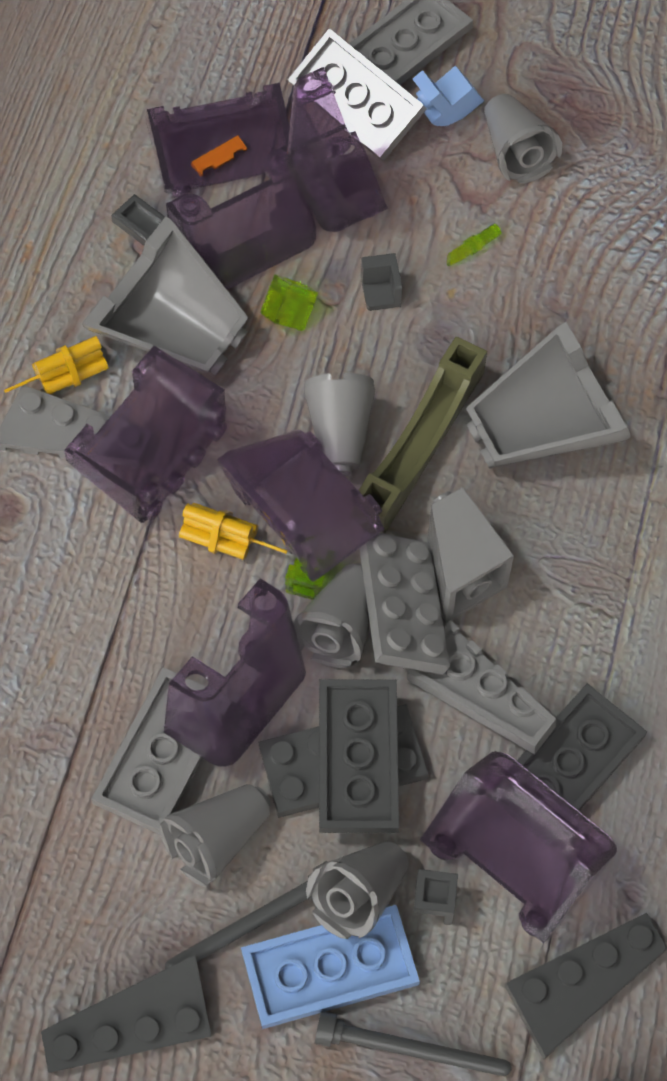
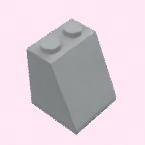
M463 487L453 493L447 491L439 495L431 505L427 538L431 548L442 619L445 623H448L450 620L455 619L507 588L514 555Z

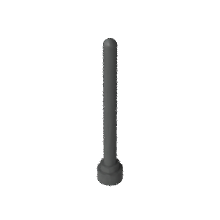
M320 865L314 867V868L312 869L313 872H314L315 869H317ZM308 881L169 959L165 963V969L193 955L196 956V961L199 962L307 900L306 887Z
M324 1011L320 1013L314 1042L316 1045L331 1047V1043L339 1045L340 1041L499 1076H507L511 1072V1064L505 1059L344 1025V1020L336 1019L337 1014Z

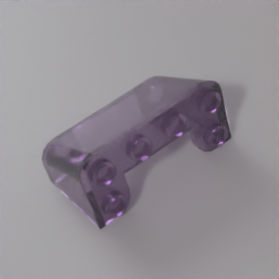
M321 67L302 76L294 84L286 165L320 226L329 232H339L357 222L375 216L377 213L388 209L367 152L356 130L351 133L349 132L335 97L336 91L324 67ZM351 145L355 146L352 152L343 155Z
M153 346L132 370L134 390L95 436L93 427L86 424L64 450L66 461L140 523H144L147 520L152 521L157 517L162 509V502L170 493L175 494L184 482V475L191 467L196 468L202 462L207 447L212 441H219L227 429V423H225L227 409L225 406V389L156 346Z
M261 578L238 603L237 608L250 615L247 632L239 641L238 654L240 660L224 677L192 656L168 685L163 732L216 766L226 767L238 761L306 676V667L288 601L279 589ZM199 674L207 679L208 685L202 690H193L186 685L185 680L190 675Z

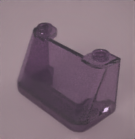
M280 83L263 86V91L255 93L254 98L252 92H247L244 97L180 109V106L173 107L172 114H169V111H165L164 106L147 109L145 120L164 192L172 193V198L189 196L192 194V189L269 173L271 178L283 177L291 174L290 168L297 164ZM238 135L247 147V151H238L233 154V160L215 170L213 168L205 170L203 176L200 177L197 171L192 168L191 162Z
M288 144L272 151L266 156L264 171L269 180L213 208H210L202 197L195 194H186L166 203L167 217L174 222L227 290L309 249L316 241V223L299 161Z
M297 429L229 450L219 457L217 462L235 494L245 505L253 506L281 538L290 554L299 559L302 571L312 582L319 579L384 530L378 516L382 513L378 503L370 494L364 497L320 450L322 449L320 442L311 431L304 433L302 430Z
M497 751L489 753L465 771L420 839L440 859L456 860L463 854L466 855L524 904L518 913L523 929L529 935L538 938L543 944L553 935L617 852L616 844L604 831L515 759Z

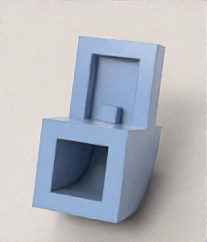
M456 66L435 83L423 70L413 78V81L420 89L416 92L417 100L427 108L424 114L435 126L453 124L466 117L484 102V99Z

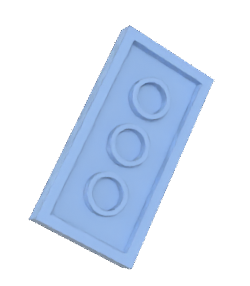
M397 905L386 907L375 927L361 938L359 936H351L348 939L340 938L320 925L241 947L262 1029L319 1014L321 1011L326 1012L418 986L420 983Z

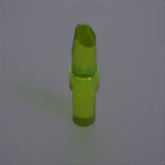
M494 223L477 235H472L464 240L463 244L448 253L447 266L454 265L469 255L476 254L482 250L483 246L501 235L499 226Z

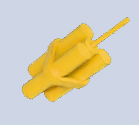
M93 336L68 348L66 345L56 349L55 354L31 364L36 376L5 389L4 392L7 393L38 378L42 383L45 393L50 395L71 385L74 388L82 385V380L109 369L107 361L103 356L97 336Z
M187 503L183 510L184 520L179 537L208 547V552L216 554L219 551L245 560L251 542L287 554L288 550L254 539L259 525L234 517L231 511H217L197 503Z

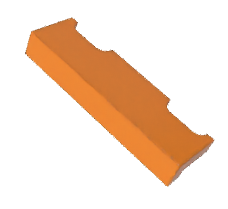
M237 135L193 160L191 166L201 177L205 170L219 168L233 160V154L240 150L247 151V147Z

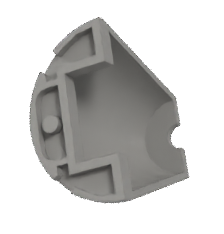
M165 216L145 242L141 256L109 297L103 296L82 325L89 331L203 372H211L216 376L228 360L224 354L230 345L236 349L247 335L248 331L243 329V326L249 317L174 222Z
M567 322L559 325L466 407L472 419L466 425L475 442L483 440L486 448L480 450L489 469L495 466L623 442L631 438L626 423L613 401H609Z

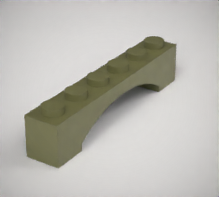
M455 336L440 360L439 367L405 430L378 468L372 474H368L351 501L350 522L366 530L386 533L482 378L488 351Z

